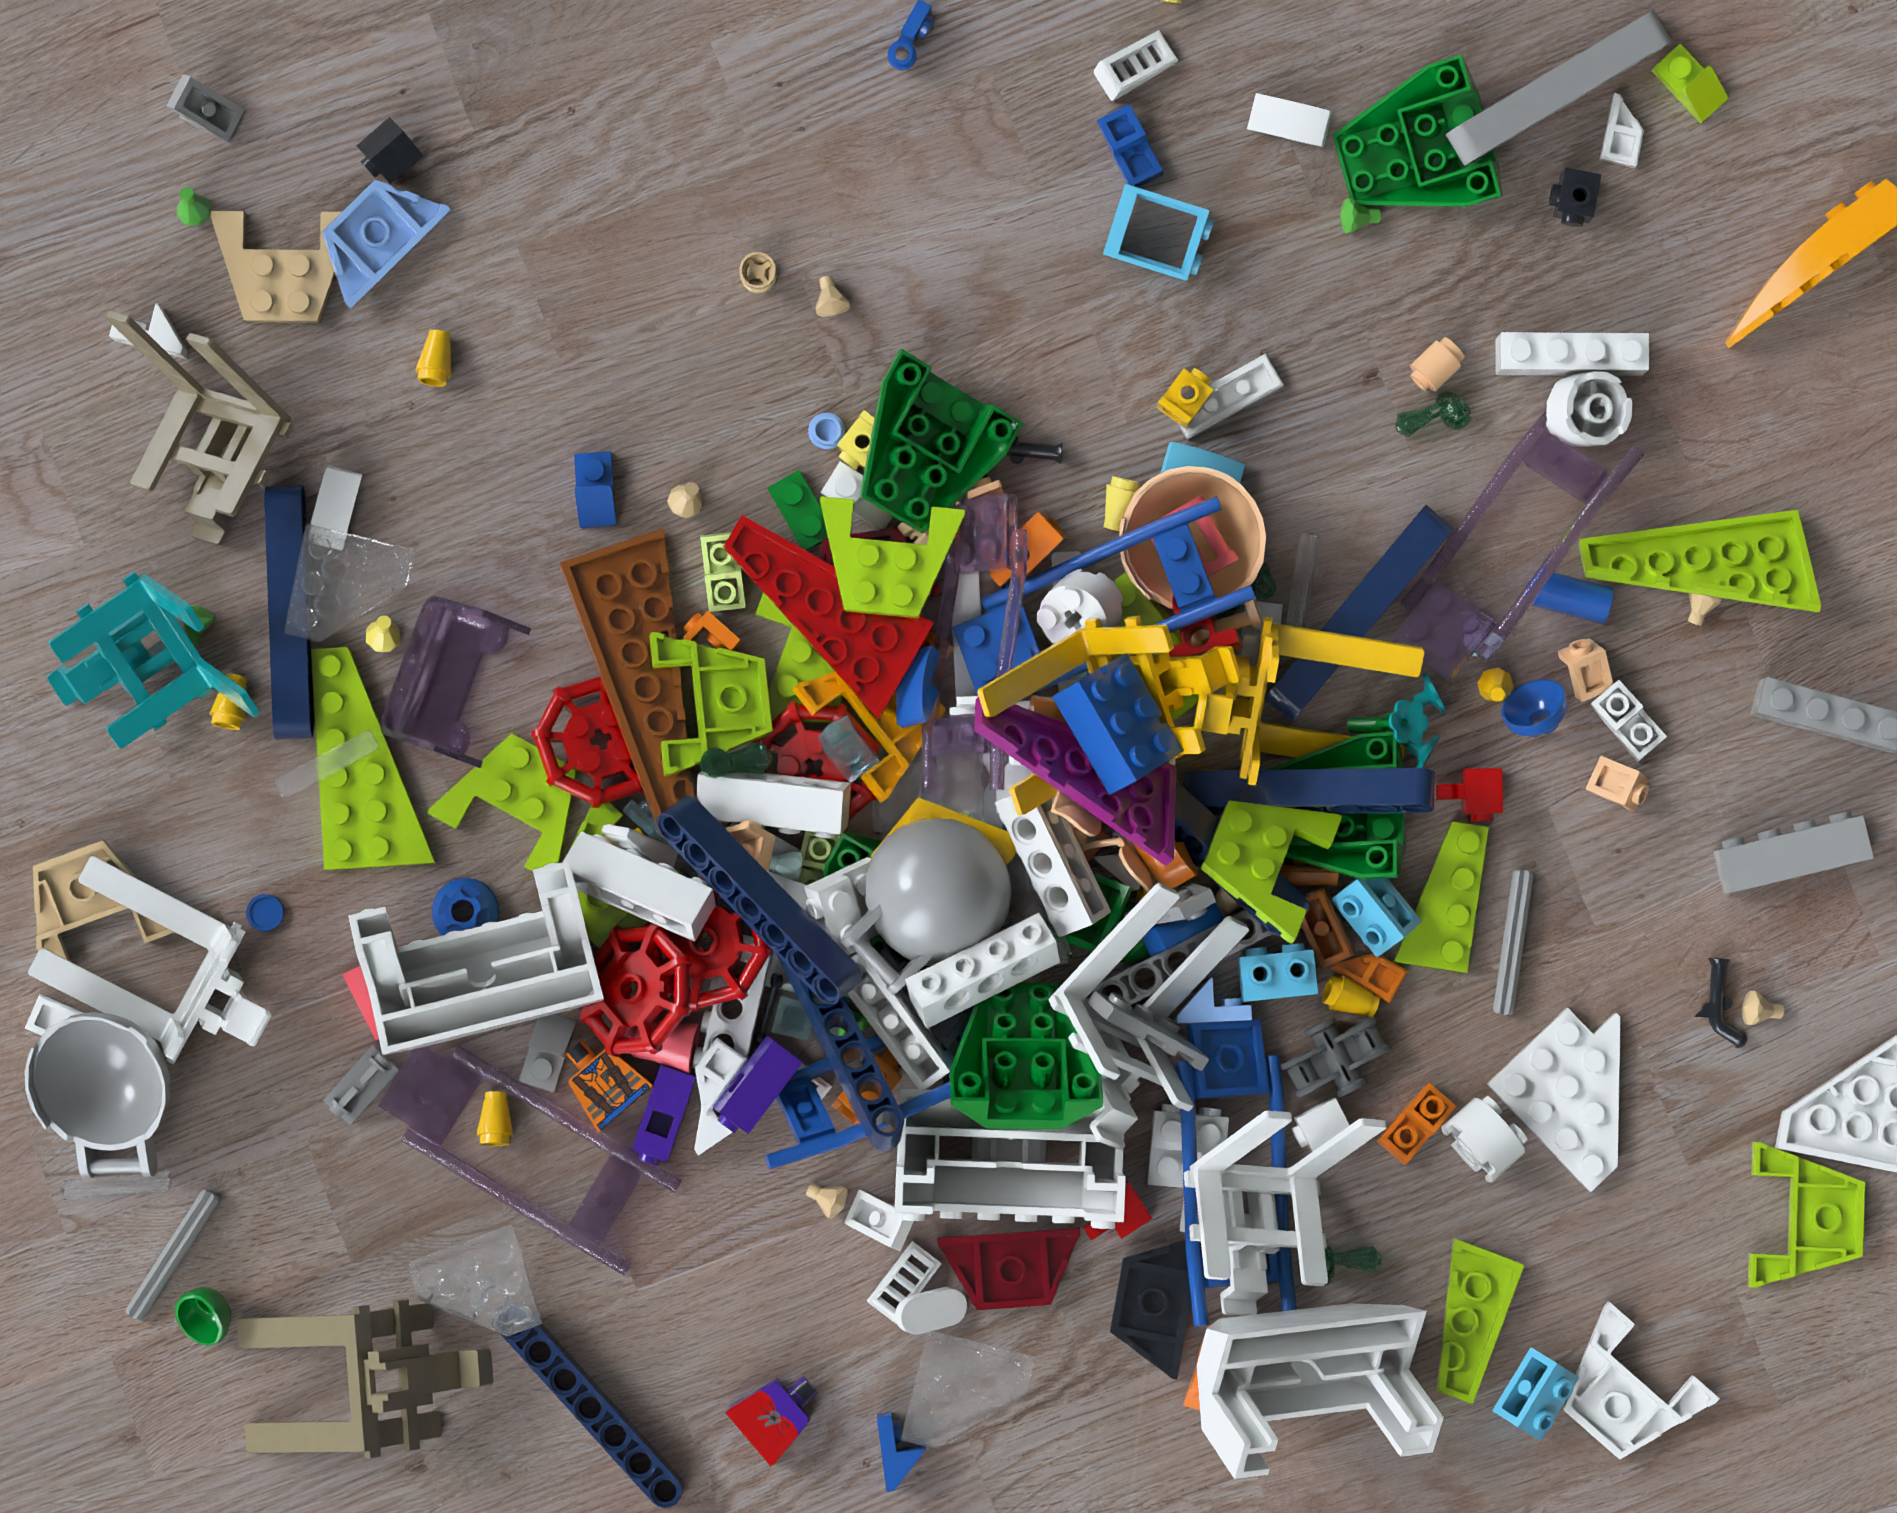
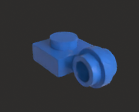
M923 0L917 1L901 30L899 39L888 49V61L896 70L905 71L913 67L917 59V52L913 45H915L919 36L925 39L935 19L930 17L932 5ZM899 51H906L909 57L906 60H899L895 55Z

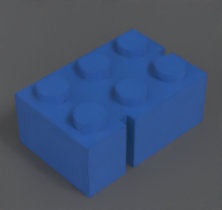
M1127 653L1052 696L1109 795L1139 780L1184 751L1167 721L1163 724L1160 722L1159 717L1163 714Z

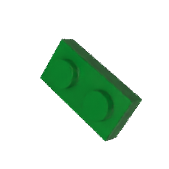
M799 470L767 488L802 549L808 551L822 543L824 538H828L822 509Z

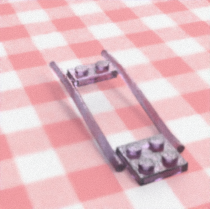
M1546 409L1510 452L1427 570L1401 600L1402 606L1412 612L1391 636L1392 642L1422 647L1424 649L1422 663L1450 682L1474 653L1487 662L1512 632L1598 510L1644 456L1639 448L1632 446L1609 474L1606 472V469L1547 432ZM1523 461L1527 467L1585 504L1501 622L1497 624L1494 619L1436 581Z
M991 495L961 499L955 503V509L965 510V518L945 558V576L934 648L941 656L930 682L939 691L929 720L922 723V794H937V757L990 754V790H1005V752L974 731L975 716L938 718L960 574L968 575L1012 570L996 678L1012 669L1027 572V530L1017 529L1018 495Z
M459 1045L449 1061L427 1047L412 1049L378 1105L379 1108L410 1125L400 1141L625 1276L632 1263L600 1244L639 1182L640 1177L643 1174L673 1193L676 1192L682 1181L659 1166L637 1159V1153L604 1133L598 1132L594 1127ZM482 1077L610 1155L568 1225L440 1147Z

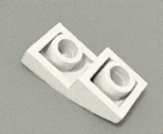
M1256 93L1247 129L1324 148L1332 111Z
M326 465L306 539L307 542L342 551L362 474Z
M1620 680L1616 681L1591 703V706L1637 762L1643 759L1667 737L1646 714L1642 704Z

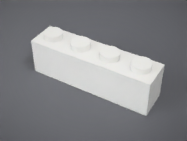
M1501 332L1496 338V375L1571 376L1597 371L1608 372L1614 376H1643L1649 370V333Z
M707 766L698 774L696 800L720 824L724 823L727 825L729 822L741 823L742 821L749 820L759 823L762 829L765 826L779 827L778 831L785 834H798L801 830L814 831L815 836L820 838H835L837 834H841L848 827L851 783Z
M581 831L563 861H570L578 891L694 942L716 906L713 889L704 880L697 877L690 879L680 875L668 864L659 863L657 865L650 862L636 850L618 848L607 838L598 834L591 836Z

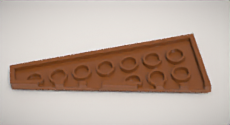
M663 528L560 562L559 566L656 827L659 815L684 796L694 798L690 768L669 777H664L661 742L687 739L680 666L653 668L650 633L658 632L665 634L666 637L677 639Z

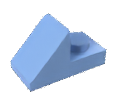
M1209 977L1176 1014L1175 1021L1176 1023L1252 1020L1251 1005H1242V998L1220 999V1006L1214 1007L1213 978Z

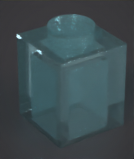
M780 996L772 1033L809 1041L812 1025L800 1001Z

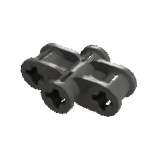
M1334 1016L1304 1031L1307 1037L1311 1036L1316 1047L1280 1065L1282 1070H1287L1297 1089L1295 1092L1297 1098L1318 1089L1331 1080H1334L1338 1088L1336 1092L1338 1098L1368 1083L1366 1077L1360 1076L1356 1067L1392 1050L1390 1044H1385L1376 1026L1378 1021L1376 1016L1356 1024L1341 1034L1338 1033L1334 1026L1336 1022ZM1365 1032L1367 1033V1035H1368V1037H1369V1039H1370V1041H1371L1373 1047L1370 1045V1043H1369V1041H1368V1039H1367V1037H1366V1035H1365ZM1323 1033L1326 1034V1036H1327V1038H1328V1040H1329V1042H1330L1332 1048H1330V1046H1329V1044H1328V1042H1327V1040H1326V1038H1325V1036H1324ZM1341 1065H1342V1067H1343V1069H1344V1071H1345V1073H1346V1075H1347L1349 1081H1347V1079H1346V1077H1345V1075H1344V1073H1343V1071H1342V1069H1341ZM1300 1066L1307 1078V1082L1299 1069Z

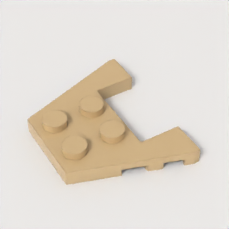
M244 211L210 212L242 317L246 323L320 322L335 280V271L322 231L341 212H321L319 250L245 249L246 213Z
M105 839L33 866L34 906L37 926L36 949L38 951L40 948H45L70 961L60 933L127 909V907L78 881L91 856H95L136 878ZM132 910L144 943L174 933V931Z

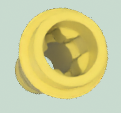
M1112 476L1111 483L1106 484L1104 528L1119 531L1121 518L1124 517L1126 509L1133 498L1132 496L1140 488L1141 483Z

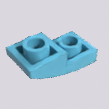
M1170 442L1161 473L1185 466L1206 467L1223 472L1240 483L1245 464L1203 449Z

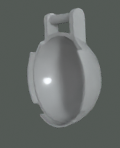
M924 818L900 827L888 836L873 854L864 878L866 880L865 902L869 911L842 937L840 942L846 948L851 946L887 983L886 989L892 995L897 993L906 984L905 979L915 975L924 965L933 966L1000 932L1008 915L1011 901L1010 876L1001 854L990 839L980 831L955 819ZM873 924L887 945L901 956L910 960L899 973L862 936Z
M96 1012L77 1014L50 1026L45 1030L37 1044L31 1047L24 1070L25 1091L29 1105L44 1130L49 1126L64 1140L75 1142L79 1173L82 1178H94L96 1174L141 1173L143 1177H154L157 1173L158 1163L153 1133L162 1123L170 1099V1074L165 1056L157 1042L146 1030L131 1020L113 1014ZM137 1146L138 1158L96 1159L95 1149L113 1151Z

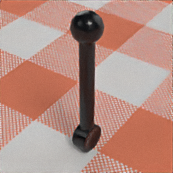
M773 973L771 976V989L759 1031L753 1036L755 1045L760 1046L766 1038L765 1033L777 991L783 984L782 974Z

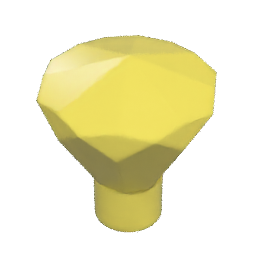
M380 616L367 627L366 643L376 652H390L400 644V629L388 616Z

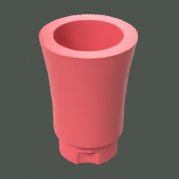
M654 1020L652 1022L654 1030L661 1023V1021ZM679 1023L662 1044V1050L656 1054L649 1052L626 1054H632L634 1058L653 1061L691 1074L696 1047L700 1044L701 1024ZM638 1027L627 1028L624 1038L641 1037Z

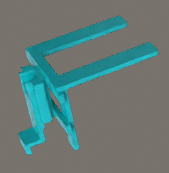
M133 571L121 580L126 588L94 610L88 603L77 609L75 612L80 619L48 641V645L62 663L67 662L93 643L97 648L96 651L70 669L63 664L47 675V681L64 705L68 706L77 699L86 704L118 682L125 691L130 693L137 706L106 727L107 733L120 749L151 728L156 731L168 723L166 721L168 716L197 696L202 699L213 691L211 687L252 717L260 714V711L244 688L201 658L175 616L197 632L205 628L190 604L145 573L138 576ZM155 630L161 640L149 649H146L141 639ZM175 661L183 674L150 696L142 683Z

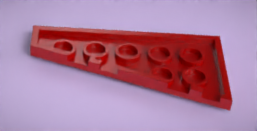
M741 515L723 546L725 551L872 714L880 720L935 626L934 622L921 615L919 618L846 612L834 566Z

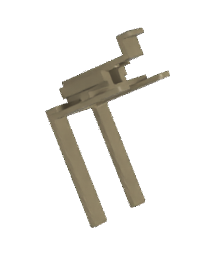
M108 311L105 318L178 388L154 437L148 444L130 484L137 489L152 492L169 460L187 465V468L193 474L199 475L193 488L194 493L184 510L196 522L191 535L198 540L218 546L222 545L230 526L219 517L220 514L236 516L251 485L263 487L269 473L260 468L276 437L288 439L294 427L290 422L291 417L212 339L189 333L186 341L247 400L205 389L131 317ZM194 412L212 417L196 450L178 445Z
M409 1299L394 1300L393 1308L370 1311V1305L354 1306V1314L238 1319V1346L241 1349L345 1346L351 1411L350 1421L246 1423V1451L248 1453L365 1452V1458L381 1457L380 1448L404 1444V1451L420 1449V1440L441 1437L442 1425L440 1411L417 1413V1406L433 1404L432 1393L459 1388L491 1386L494 1382L491 1350L483 1348L429 1354V1343L412 1345L411 1332L432 1329L434 1321L431 1303L409 1305ZM396 1335V1347L373 1351L372 1338ZM398 1368L400 1388L376 1392L375 1370ZM401 1409L402 1416L378 1420V1413Z

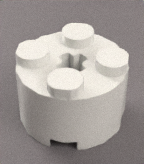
M1597 371L1574 374L1557 381L1547 400L1546 426L1550 433L1572 447L1606 445L1615 440L1619 434H1623L1627 430L1632 418V400L1627 398L1625 390L1619 384L1622 381L1608 372Z
M1077 569L1067 574L1041 601L1040 609L1037 612V623L1042 627L1048 639L1054 644L1085 626L1084 621L1089 618H1100L1102 627H1118L1123 621V617H1121L1123 596L1116 584L1105 574L1099 572L1095 575L1090 572H1082V569Z
M1486 1096L1483 1100L1473 1098L1442 1126V1132L1446 1136L1451 1133L1456 1139L1451 1146L1475 1172L1481 1168L1488 1173L1485 1176L1486 1181L1493 1183L1525 1153L1523 1144L1528 1139L1515 1124L1512 1123L1508 1126L1499 1116L1502 1113L1501 1108L1493 1099Z

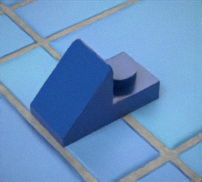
M612 452L574 454L576 487L574 488L579 527L617 526Z
M892 1412L877 1414V1424L886 1492L897 1488L925 1452L926 1445L897 1449L896 1443L903 1442L900 1420L893 1421Z

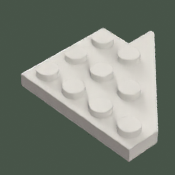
M1565 1008L1497 1073L1487 1085L1589 1192H1592L1618 1167L1620 1016L1617 1013L1612 1014L1592 1033L1569 1008Z
M1897 1035L1783 1110L1775 1148L1897 1172Z

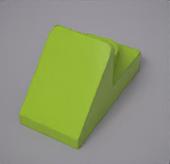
M1681 43L1651 70L1700 124L1729 99L1714 69L1710 65L1704 69Z

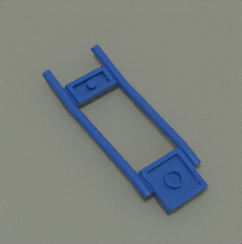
M1215 496L1148 523L1019 583L982 597L981 601L986 614L952 627L976 694L978 695L977 691L979 688L1041 652L1021 597L1063 579L1067 574L1077 569H1085L1148 539L1153 538L1177 605L1181 613L1154 625H1167L1169 632L1172 633L1256 599L1251 585L1216 598L1188 526L1190 522L1222 510L1218 497ZM1086 662L1036 692L1087 671Z
M1261 1019L1192 1023L1187 1025L1188 1041L1205 1054L1209 1061L1202 1071L1191 1066L1188 1061L1176 1062L1177 1075L1194 1104V1107L1189 1112L1180 1108L1185 1245L1194 1327L1209 1325L1205 1288L1230 1286V1278L1227 1280L1205 1278L1200 1241L1190 1240L1189 1226L1199 1224L1196 1189L1185 1187L1184 1172L1190 1171V1166L1197 1161L1195 1099L1269 1094L1270 1111L1284 1112V1090L1280 1056H1265ZM1285 1127L1271 1136L1272 1167L1287 1168ZM1274 1194L1278 1230L1289 1231L1288 1195ZM1280 1247V1250L1275 1254H1266L1267 1283L1279 1282L1282 1311L1297 1310L1290 1248Z
M966 1026L963 1028V1030L956 1038L959 1045L965 1032ZM878 1034L866 1039L872 1053L886 1047ZM827 1057L807 1067L797 1069L776 1097L798 1145L765 1155L769 1169L829 1152L866 1137L860 1123L838 1133L835 1132V1127L812 1082L813 1079L833 1071ZM855 1059L847 1060L845 1063L849 1064L855 1061ZM950 1082L898 1105L904 1119L949 1099ZM882 1123L877 1128L881 1130L890 1126V1124Z

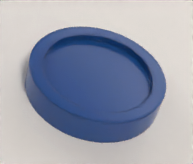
M258 895L247 906V920L257 930L271 931L277 928L284 918L283 905L279 899L272 895Z

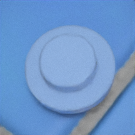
M821 413L810 422L808 434L811 442L816 447L830 450L836 448L839 441L845 435V427L842 420L835 414Z

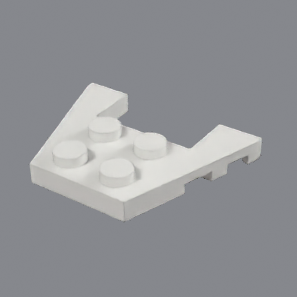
M1607 1301L1576 1372V1375L1580 1378L1575 1384L1571 1396L1564 1402L1562 1410L1618 1459H1622L1661 1436L1668 1429L1683 1423L1702 1409L1712 1406L1720 1398L1695 1376L1691 1375L1667 1404L1611 1355L1614 1348L1635 1324Z

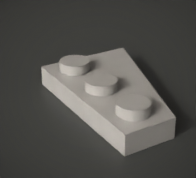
M1094 991L1087 1002L1107 1021L1142 1040L1147 1038L1174 1057L1179 1053L1191 1066L1200 1071L1204 1069L1209 1061L1205 1054L1178 1032L1181 1026L1164 1015L1157 1019L1152 1011L1140 1004L1132 1008L1130 1007V1002L1113 992L1108 997Z

